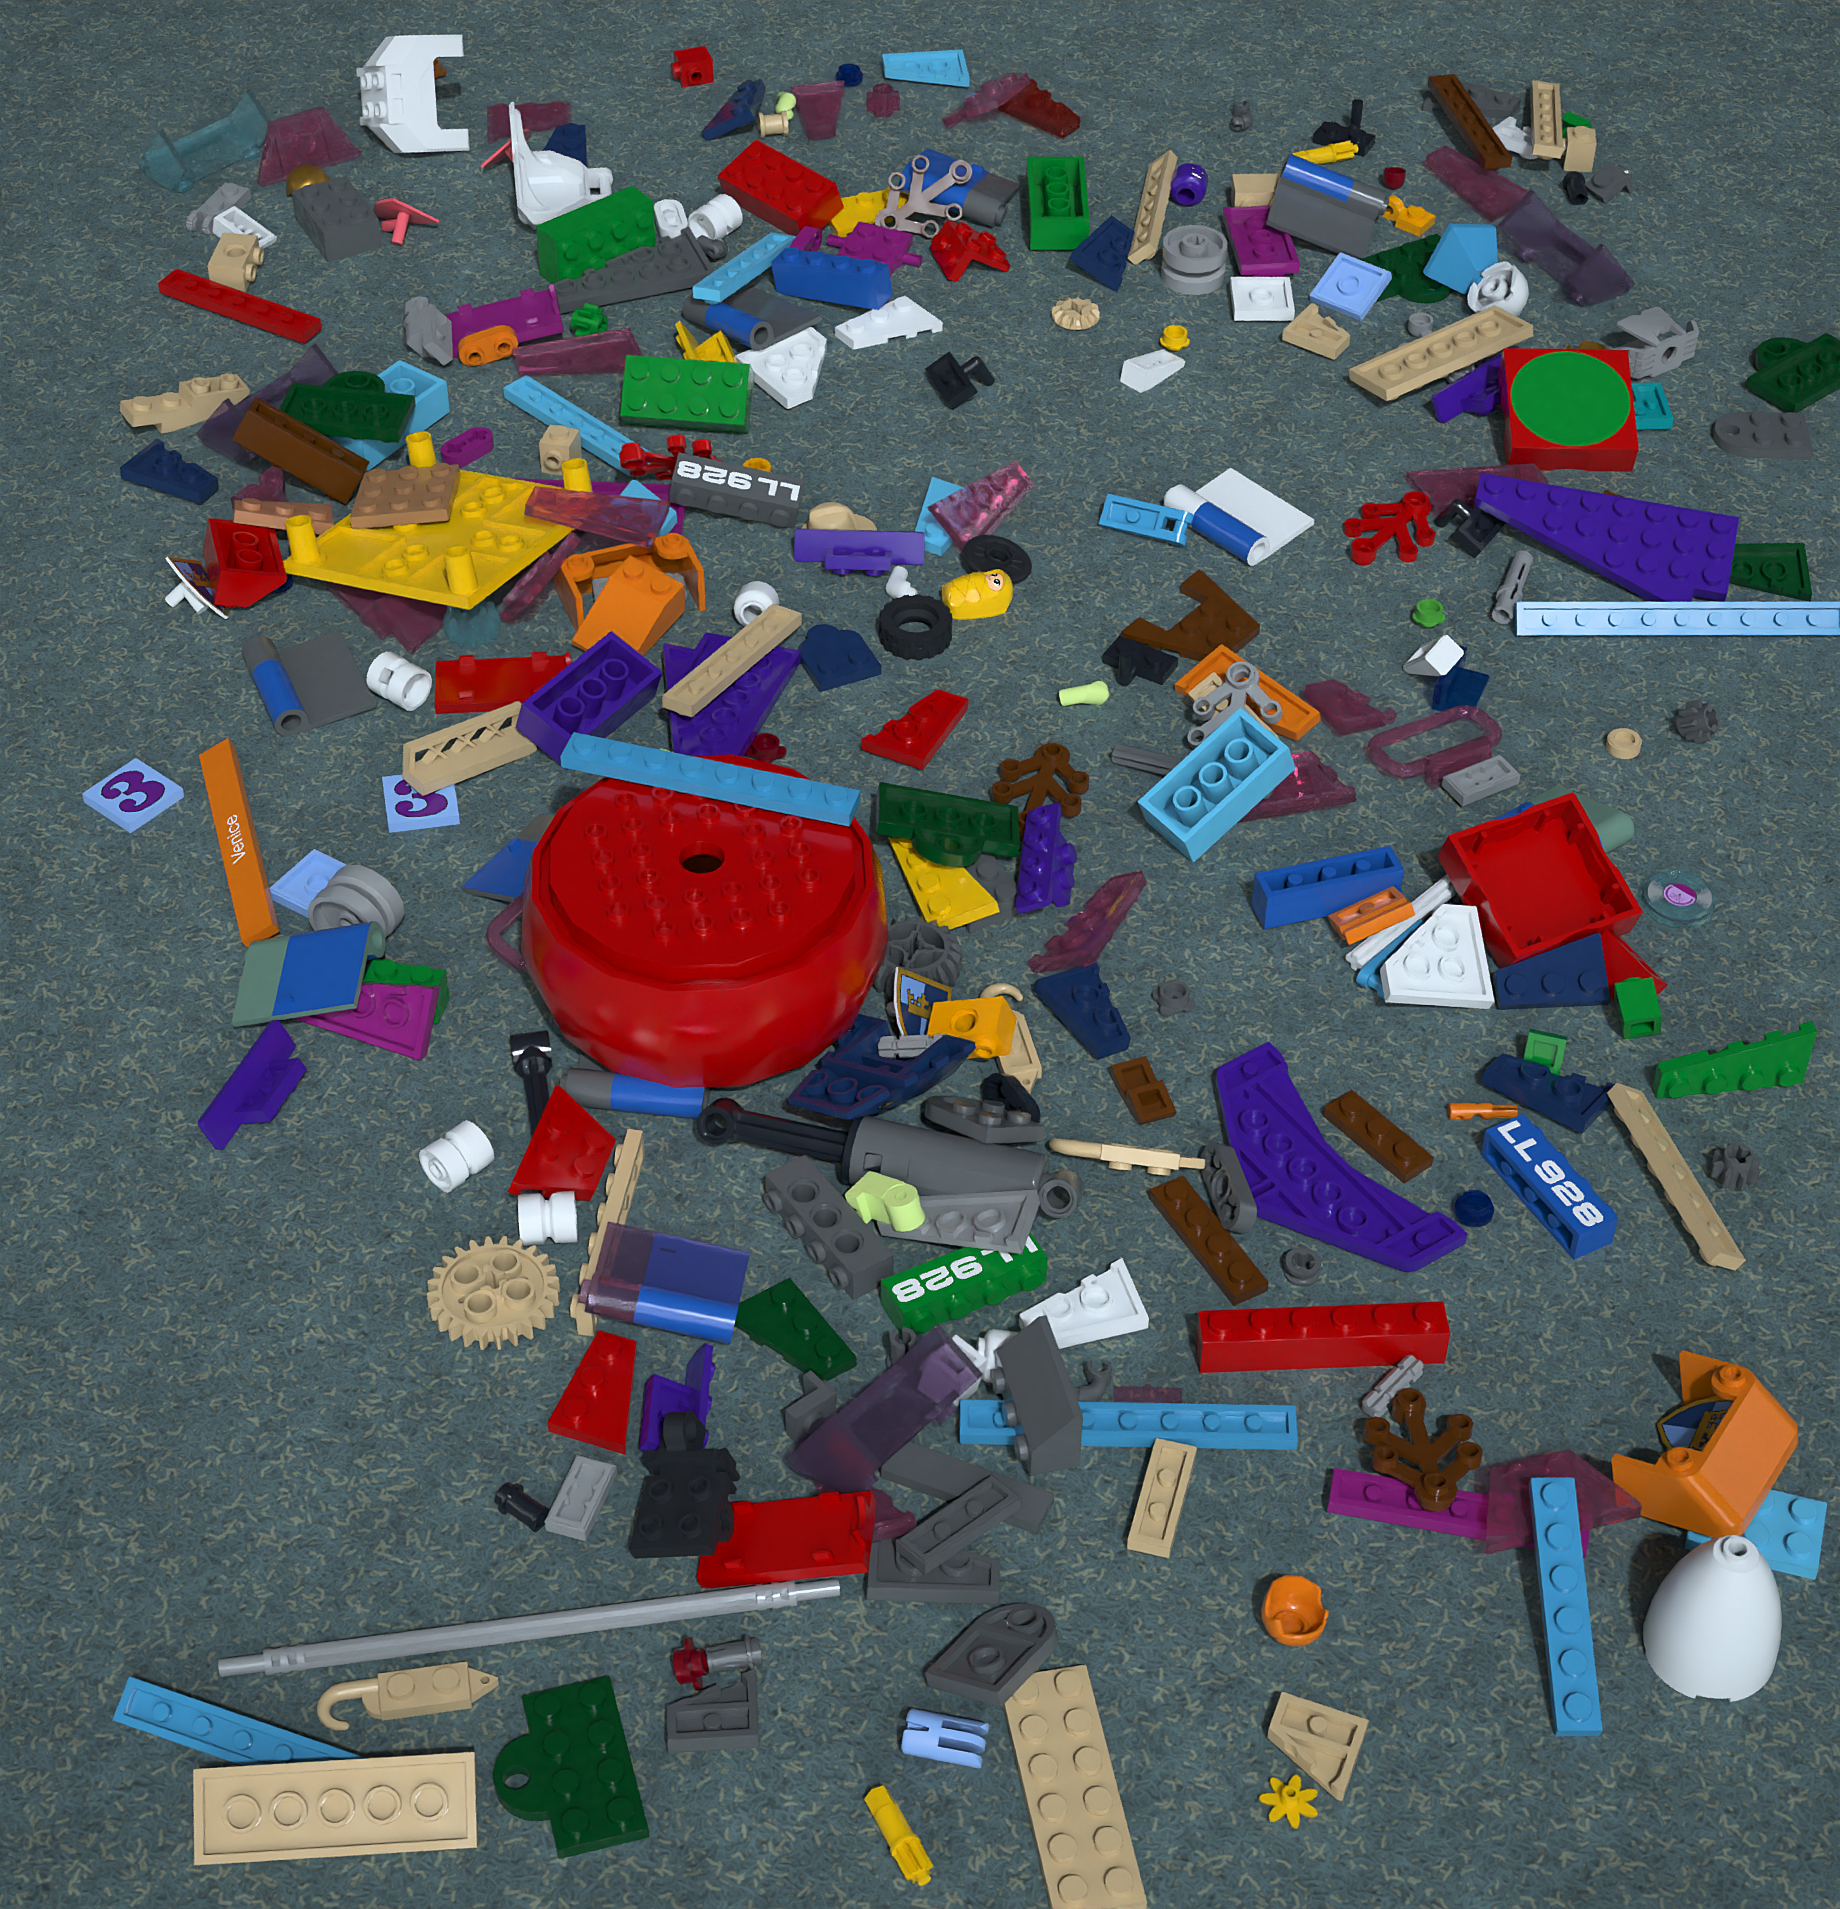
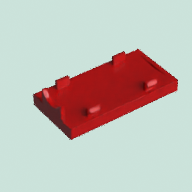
M547 651L531 652L532 657L475 659L474 655H459V660L436 661L435 712L436 714L490 712L517 701L522 704L572 663L570 652L565 653V655L547 656Z
M838 1491L819 1493V1496L759 1503H751V1501L732 1502L731 1506L734 1514L732 1537L728 1542L717 1543L714 1555L700 1556L697 1581L701 1588L710 1589L868 1573L877 1500L872 1491L839 1494Z

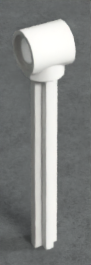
M1446 874L1411 902L1415 916L1369 936L1346 955V960L1351 963V968L1355 971L1361 970L1417 920L1421 919L1423 921L1442 904L1452 898L1457 891L1448 875Z

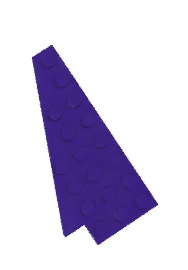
M1486 473L1480 474L1474 506L1650 602H1692V598L1695 596L1725 602L1739 517Z
M705 632L695 649L665 643L663 645V661L666 690H670L732 637ZM776 646L692 718L669 710L673 752L689 756L733 754L744 757L801 663V651Z

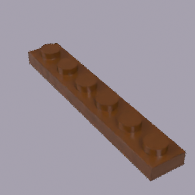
M1455 74L1429 76L1428 88L1484 170L1496 171L1500 168L1511 167V154Z

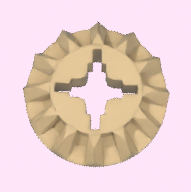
M1079 296L1076 299L1066 297L1065 301H1057L1056 306L1052 308V319L1063 328L1072 330L1090 328L1099 321L1100 317L1098 305L1091 303L1090 299L1081 300Z

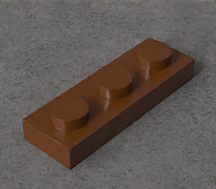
M1350 1090L1324 1107L1323 1117L1403 1184L1432 1166L1433 1156L1355 1091Z

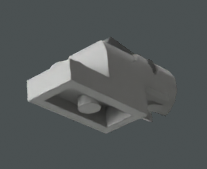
M411 298L405 303L403 308L404 334L402 344L413 349L421 357L429 356L436 358L441 364L446 365L453 360L451 321L434 304H428V298Z

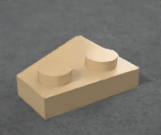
M1311 303L1283 329L1282 340L1335 360L1349 346L1350 335L1343 328L1338 327L1336 322L1329 316L1321 317L1318 314L1319 307Z
M1282 1692L1268 1729L1267 1738L1335 1799L1343 1801L1367 1732L1369 1720Z

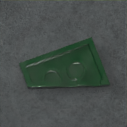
M1805 543L1735 544L1729 583L1810 602L1812 590Z
M790 1277L739 1303L734 1327L750 1335V1340L761 1347L766 1345L781 1354L784 1361L803 1373L811 1370L821 1381H829L857 1366L856 1355Z

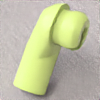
M780 92L776 97V113L780 114L781 111H786L788 120H790L794 116L791 108L795 106L796 98L791 93Z
M1095 681L1092 684L1061 689L1059 696L1062 706L1079 703L1101 705L1107 701L1109 691L1106 683Z

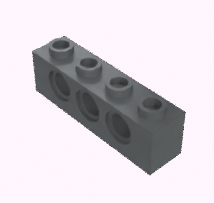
M806 1155L765 1174L766 1192H764L763 1197L766 1206L773 1214L778 1213L784 1219L790 1235L794 1239L800 1238L807 1246L808 1254L813 1262L816 1264L821 1263L826 1268L833 1285L838 1290L844 1289L854 1301L881 1286L882 1279L893 1275V1253Z

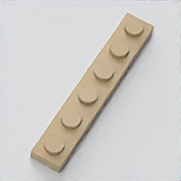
M1532 80L1530 88L1532 154L1544 160L1561 159L1563 139L1560 85Z
M1171 150L1149 164L1134 227L1135 233L1128 254V259L1134 265H1137L1144 259L1146 261L1151 259L1158 251L1166 207L1169 203L1170 183L1178 158Z
M773 603L662 695L663 707L692 718L795 631L802 623V613Z
M1616 1083L1607 1092L1615 1106L1614 1112L1631 1132L1630 1139L1633 1144L1645 1155L1650 1172L1663 1185L1666 1199L1676 1207L1683 1218L1681 1223L1698 1243L1701 1257L1711 1266H1721L1736 1271L1746 1261L1644 1093Z
M627 1129L624 1143L617 1144L614 1158L616 1171L608 1175L606 1183L607 1202H601L598 1209V1233H591L588 1254L591 1257L589 1263L582 1264L579 1284L582 1288L580 1294H574L571 1301L570 1316L576 1319L578 1335L594 1336L645 1158L642 1130Z

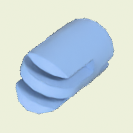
M909 1710L906 1722H908L907 1730H904L901 1750L904 1754L981 1769L983 1759L977 1754L985 1751L986 1741L980 1736L988 1734L990 1724L923 1710Z

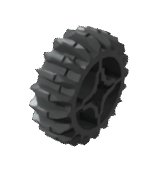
M907 916L905 921L901 922L893 918L890 926L888 925L889 938L885 959L874 981L877 993L886 991L889 999L894 997L896 967L911 971L943 985L954 987L957 977H960V972L962 971L963 954L961 945L957 940V935L951 934L948 926L939 927L937 920L929 923L925 922L922 916L919 920H910Z

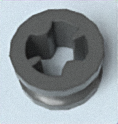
M1305 1247L1290 1250L1285 1258V1278L1295 1286L1307 1287L1313 1285L1320 1275V1256L1312 1249Z

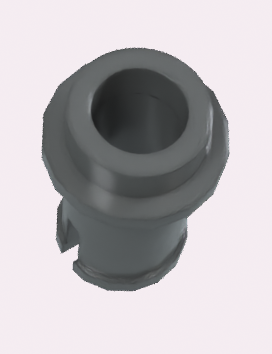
M901 1327V1339H899L898 1329H895L890 1335L891 1353L887 1358V1368L898 1377H908L914 1374L920 1365L919 1357L916 1354L917 1337L910 1328Z
M745 1635V1640L706 1646L710 1675L750 1667V1670H755L754 1666L763 1665L759 1638L750 1639L749 1635Z

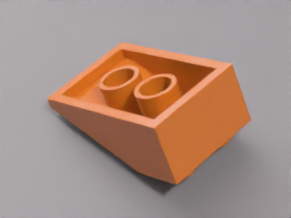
M630 555L608 579L572 639V645L586 652L612 631L644 656L685 611L684 584Z

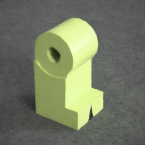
M868 1171L844 1194L848 1204L866 1224L871 1219L891 1224L896 1231L906 1232L916 1229L925 1220V1213L921 1208L916 1187L882 1174Z

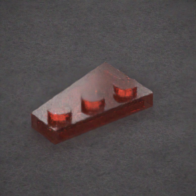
M1030 79L998 100L999 111L1058 137L1065 138L1080 128L1081 117L1062 102L1053 101L1051 99L1052 94L1046 89L1041 91L1037 88V82L1034 79Z

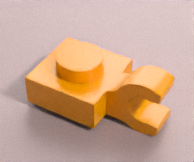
M1391 195L1387 198L1389 199L1388 205L1392 209L1388 208L1383 217L1396 221V228L1420 237L1434 225L1436 215L1413 205L1406 208L1397 196Z

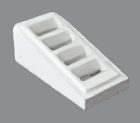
M235 206L214 217L212 232L220 238L223 233L258 235V239L261 238L259 240V247L263 249L277 241V236Z
M1163 349L1131 358L1123 363L1120 381L1142 393L1183 368L1185 361Z
M1443 635L1422 644L1403 665L1402 669L1410 674L1443 676L1457 663L1464 652L1448 635Z

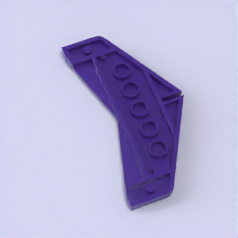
M1269 1041L1219 1067L1215 1085L1227 1144L1235 1150L1257 1206V1217L1403 1272L1420 1270L1466 1244L1467 1233L1454 1220L1438 1211L1429 1214L1356 1171L1324 1140L1287 1073L1288 1065Z

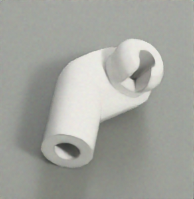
M901 566L893 568L886 584V592L893 599L903 597V595L911 596L917 594L916 589L911 587V584L906 581L908 576L907 570Z

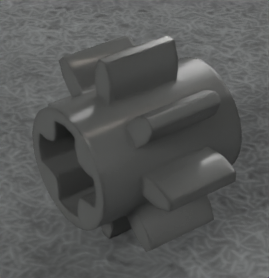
M1701 699L1686 702V708L1679 710L1676 719L1677 729L1683 737H1686L1687 741L1693 739L1695 743L1710 741V734L1717 733V729L1720 726L1719 713L1714 706H1711L1710 702L1702 704Z
M1728 1143L1724 1152L1715 1150L1712 1160L1711 1177L1718 1178L1724 1189L1740 1190L1742 1192L1747 1182L1753 1185L1757 1184L1760 1174L1761 1157H1754V1152L1749 1146L1740 1143Z

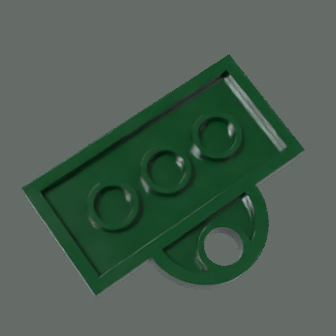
M1438 234L1429 235L1425 238L1359 259L1391 272L1392 279L1376 302L1399 295L1406 300L1416 303H1436L1446 299L1451 294L1452 288L1423 273L1441 236Z
M1825 333L1809 343L1786 337L1771 338L1762 342L1757 348L1755 366L1759 371L1748 377L1746 388L1787 412H1800L1840 388V340Z
M347 371L329 378L323 386L292 383L279 410L324 436L399 443L416 403L415 395L387 393L383 380L373 373Z
M879 782L876 804L877 834H883L890 838L911 839L914 849L921 856L936 864L949 867H964L974 864L979 860L982 852L990 853L997 857L1008 856L1017 858L1020 847L1018 806Z
M610 1676L521 1696L529 1734L508 1744L498 1756L493 1770L495 1793L504 1809L510 1814L528 1821L549 1820L558 1859L649 1838V1828ZM522 1774L530 1779L528 1784L521 1789L515 1790L505 1786V1781L512 1775Z

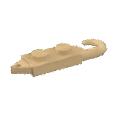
M1007 983L990 985L980 995V998L995 997L999 994H1010L1017 1001L1023 1000L1020 990ZM1012 1010L1017 1020L1010 1055L995 1056L1001 1074L1015 1076L1031 1095L1036 1080L1041 1078L1042 1067L1024 1015Z
M1053 1138L1049 1141V1147L1053 1151L1072 1156L1109 1161L1108 1167L1112 1169L1132 1170V1164L1148 1166L1147 1173L1170 1176L1171 1169L1179 1170L1180 1167L1204 1169L1205 1159L1181 1155L1182 1152L1111 1142L1101 1144Z
M467 1662L379 1673L377 1678L342 1682L331 1686L321 1695L318 1701L317 1715L323 1725L337 1731L349 1728L347 1721L336 1720L330 1712L331 1707L336 1702L342 1700L362 1698L363 1706L367 1713L373 1718L381 1719L382 1721L470 1709L473 1702L499 1685L498 1677L469 1668Z

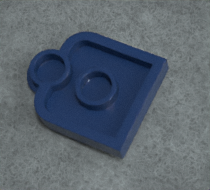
M827 624L816 625L808 630L807 640L803 641L798 647V650L801 651L800 664L819 692L881 675V664L861 635L855 631L838 630L836 627Z

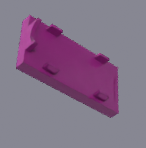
M1271 205L1223 207L1222 218L1241 276L1284 277V274L1299 273L1300 261L1291 235L1266 225Z
M549 284L550 289L535 293L533 288L520 291L521 296L473 308L471 303L457 306V312L445 314L452 324L453 359L459 357L457 347L462 338L498 325H507L513 328L516 332L518 343L564 332L558 296L554 285Z

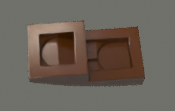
M1146 1056L1111 1065L1110 1077L1129 1112L1139 1125L1176 1115V1109L1163 1080L1157 1081Z

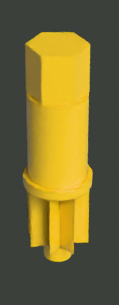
M1345 141L1292 154L1318 165L1334 164L1353 159L1354 153H1358L1357 144L1353 145L1351 141Z
M884 1785L871 1789L864 1800L890 1847L892 1857L896 1860L907 1881L911 1880L912 1883L917 1881L920 1886L926 1885L931 1880L929 1874H932L930 1869L934 1865L923 1848L920 1838L912 1831L889 1790Z

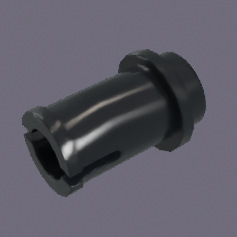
M1578 171L1568 172L1563 179V187L1568 191L1573 205H1584L1589 199L1588 192L1584 186L1585 177Z
M505 1483L499 1489L494 1499L501 1514L506 1515L509 1513L527 1525L533 1532H538L545 1525V1520L550 1512L548 1507L541 1505L526 1494L524 1487L519 1483Z

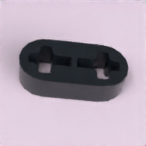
M993 1073L986 1079L983 1087V1097L985 1100L1004 1103L1005 1110L1019 1111L1017 1108L1022 1109L1021 1112L1031 1115L1030 1120L1036 1123L1040 1122L1041 1114L1038 1104L1015 1076Z

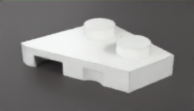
M1510 116L1493 127V130L1508 151L1520 153L1519 155L1525 159L1538 158L1537 155L1532 154L1531 128L1525 126L1522 131L1515 126L1517 119Z

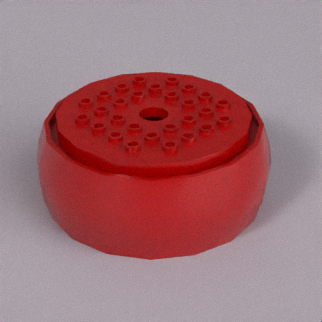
M733 754L694 756L811 780L792 768ZM605 776L559 808L533 850L524 877L521 951L527 972L564 1037L615 1073L674 1088L746 1086L806 1065L852 1028L886 955L889 934L882 867L871 840L855 817H853L850 826H844ZM717 857L723 862L718 869L709 873H694L682 867V863L688 858Z

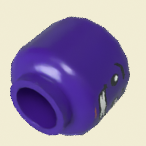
M1194 163L1179 165L1174 170L1170 183L1172 199L1184 206L1199 204L1204 199L1208 186L1206 171Z

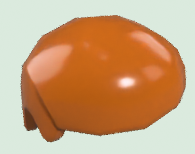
M1283 1575L1273 1580L1263 1598L1261 1607V1618L1266 1630L1272 1638L1286 1646L1303 1647L1321 1638L1329 1614L1328 1609H1324L1322 1606L1320 1587L1312 1581L1297 1575Z

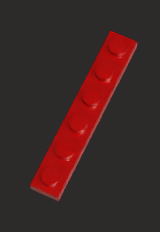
M177 268L158 282L161 294L303 344L322 329L320 318Z

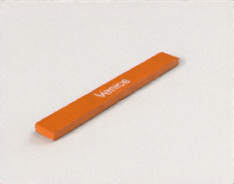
M227 738L199 754V759L241 941L249 948L251 942L268 939L280 930L235 745Z

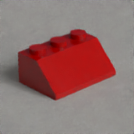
M208 518L202 552L214 605H221L226 608H234L236 606L249 607L286 583L287 575L275 528L233 523V520Z

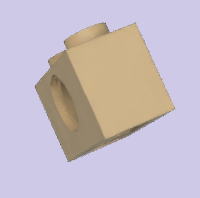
M223 233L207 265L209 279L246 292L250 282L255 281L258 265H262L264 261V250L262 247H259L258 235Z

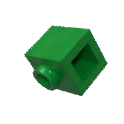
M1631 977L1620 983H1615L1614 1003L1623 1039L1661 1034L1662 1014L1653 978L1641 979L1639 977Z

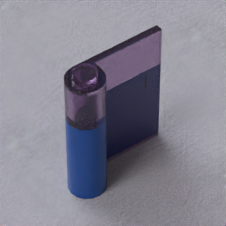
M608 1221L596 1270L591 1280L583 1279L578 1303L586 1304L585 1313L730 1344L750 1252Z

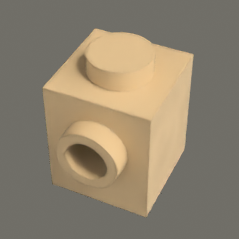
M1585 126L1567 127L1565 138H1562L1563 171L1592 172L1597 144L1595 129Z
M549 425L539 442L541 471L543 473L562 476L561 464L564 461L582 458L579 429L567 428L563 425Z

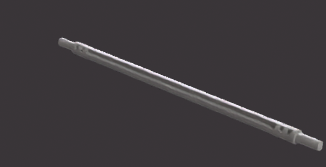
M835 1578L795 1584L794 1580L780 1583L771 1582L765 1585L755 1584V1586L391 1634L306 1645L296 1644V1646H281L276 1649L266 1648L263 1649V1654L219 1659L220 1677L265 1672V1675L269 1676L275 1673L284 1674L297 1670L298 1672L307 1671V1669L722 1614L753 1610L762 1611L768 1608L778 1609L783 1606L793 1607L797 1606V1601L840 1596L839 1580Z

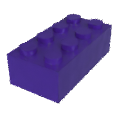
M611 631L522 703L515 728L561 765L560 756L573 732L606 738L655 697L663 672Z

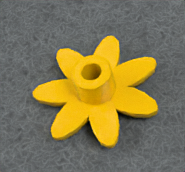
M1294 1775L1287 1786L1279 1779L1272 1777L1270 1785L1275 1793H1266L1259 1796L1261 1803L1267 1806H1274L1269 1814L1270 1822H1276L1286 1814L1290 1826L1297 1829L1300 1823V1814L1308 1818H1315L1318 1815L1317 1810L1307 1803L1317 1797L1318 1791L1315 1789L1300 1791L1301 1778L1298 1775Z

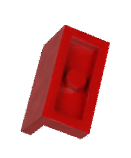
M1605 929L1601 934V942L1610 997L1614 1000L1615 983H1620L1631 977H1639L1641 979L1652 977L1656 994H1660L1668 984L1623 938Z

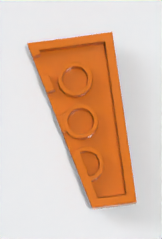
M1221 644L1174 684L1175 692L1189 697L1188 692L1213 672L1225 682V674L1233 663L1247 661ZM1257 669L1260 677L1258 686L1271 700H1275L1280 704L1283 713L1282 719L1275 724H1268L1262 718L1260 707L1248 695L1245 704L1273 732L1298 741L1321 721L1320 712ZM1240 678L1237 682H1243L1248 678ZM1270 709L1266 712V714L1273 715L1277 712V710Z

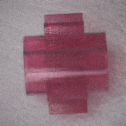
M885 83L877 84L873 87V92H867V111H873L875 116L886 118L893 115V110H900L899 91H893L891 85Z

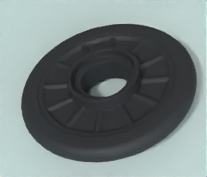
M995 535L975 536L967 541L963 549L965 562L974 572H988L1000 569L1008 574L1012 584L1024 581L1031 573L1032 564L1028 554L1019 545L1006 538Z

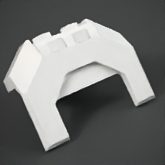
M463 35L386 37L363 68H356L357 77H360L363 116L360 117V126H367L393 153L470 150L468 129L442 130L437 125L433 61L436 57L464 56Z
M514 102L510 103L509 116L517 210L519 218L524 224H529L536 230V225L612 194L611 184L613 182V175L610 169H588L580 161L553 151L532 152L523 133L520 112L515 109ZM600 187V194H590V188Z

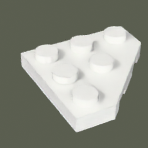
M810 326L763 350L750 349L735 355L738 363L751 365L754 372V382L786 409H790L813 399L827 350V339Z
M1442 904L1408 938L1403 946L1384 963L1380 969L1385 1002L1489 1009L1495 1001L1476 906Z

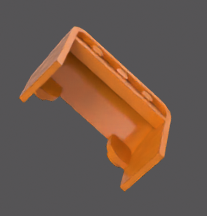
M668 533L664 536L582 554H573L564 559L554 576L555 590L575 632L577 633L584 621L581 595L592 593V580L609 578L630 555L662 573H680L699 612L706 610L704 569L688 539L678 533Z
M1682 1350L1679 1354L1683 1403L1688 1405L1697 1400L1714 1396L1733 1401L1702 1452L1686 1447L1672 1448L1665 1451L1655 1465L1615 1453L1611 1458L1616 1508L1713 1538L1727 1535L1741 1536L1747 1530L1797 1447L1799 1441L1798 1426L1782 1405L1746 1367Z

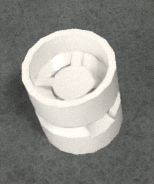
M719 194L710 200L707 205L701 206L689 215L688 226L696 239L700 235H704L712 240L722 239L725 235L741 226L743 221L742 212L732 197L726 194Z
M384 652L369 667L366 683L368 688L376 694L389 699L407 711H413L427 699L432 687V678L426 670L413 663H409L393 652Z
M467 1120L462 1121L446 1132L445 1139L440 1138L433 1141L419 1153L420 1163L428 1178L446 1193L453 1191L463 1184L466 1178L469 1177V1174H477L494 1160V1151L486 1135L478 1126Z
M574 1191L552 1193L549 1200H545L540 1193L518 1195L520 1239L523 1240V1246L544 1245L547 1237H551L555 1243L560 1244L578 1242Z

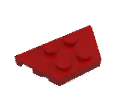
M555 1085L507 1192L520 1195L522 1189L542 1190L543 1197H551L552 1193L574 1191L575 1200L590 1201L608 1162L616 1139L562 1087Z

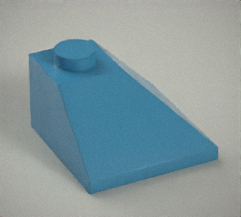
M1449 223L1423 273L1462 294H1468L1473 282L1478 285L1484 278L1481 273L1498 263L1496 227L1493 224Z

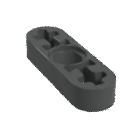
M1210 1142L1206 1145L1201 1155V1158L1205 1159V1167L1201 1169V1173L1221 1225L1226 1230L1246 1234L1252 1229L1256 1220L1257 1206L1234 1148Z

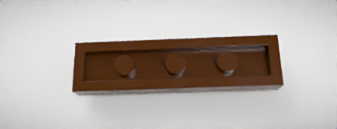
M1184 1176L1150 1189L1149 1200L1233 1306L1268 1291L1269 1282L1231 1234L1222 1227L1219 1219Z

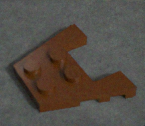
M1198 570L1181 583L1180 593L1202 604L1171 629L1166 631L1139 617L1121 631V636L1124 638L1148 644V647L1161 651L1164 648L1180 652V657L1201 662L1221 644L1237 653L1259 635L1260 624L1203 571Z

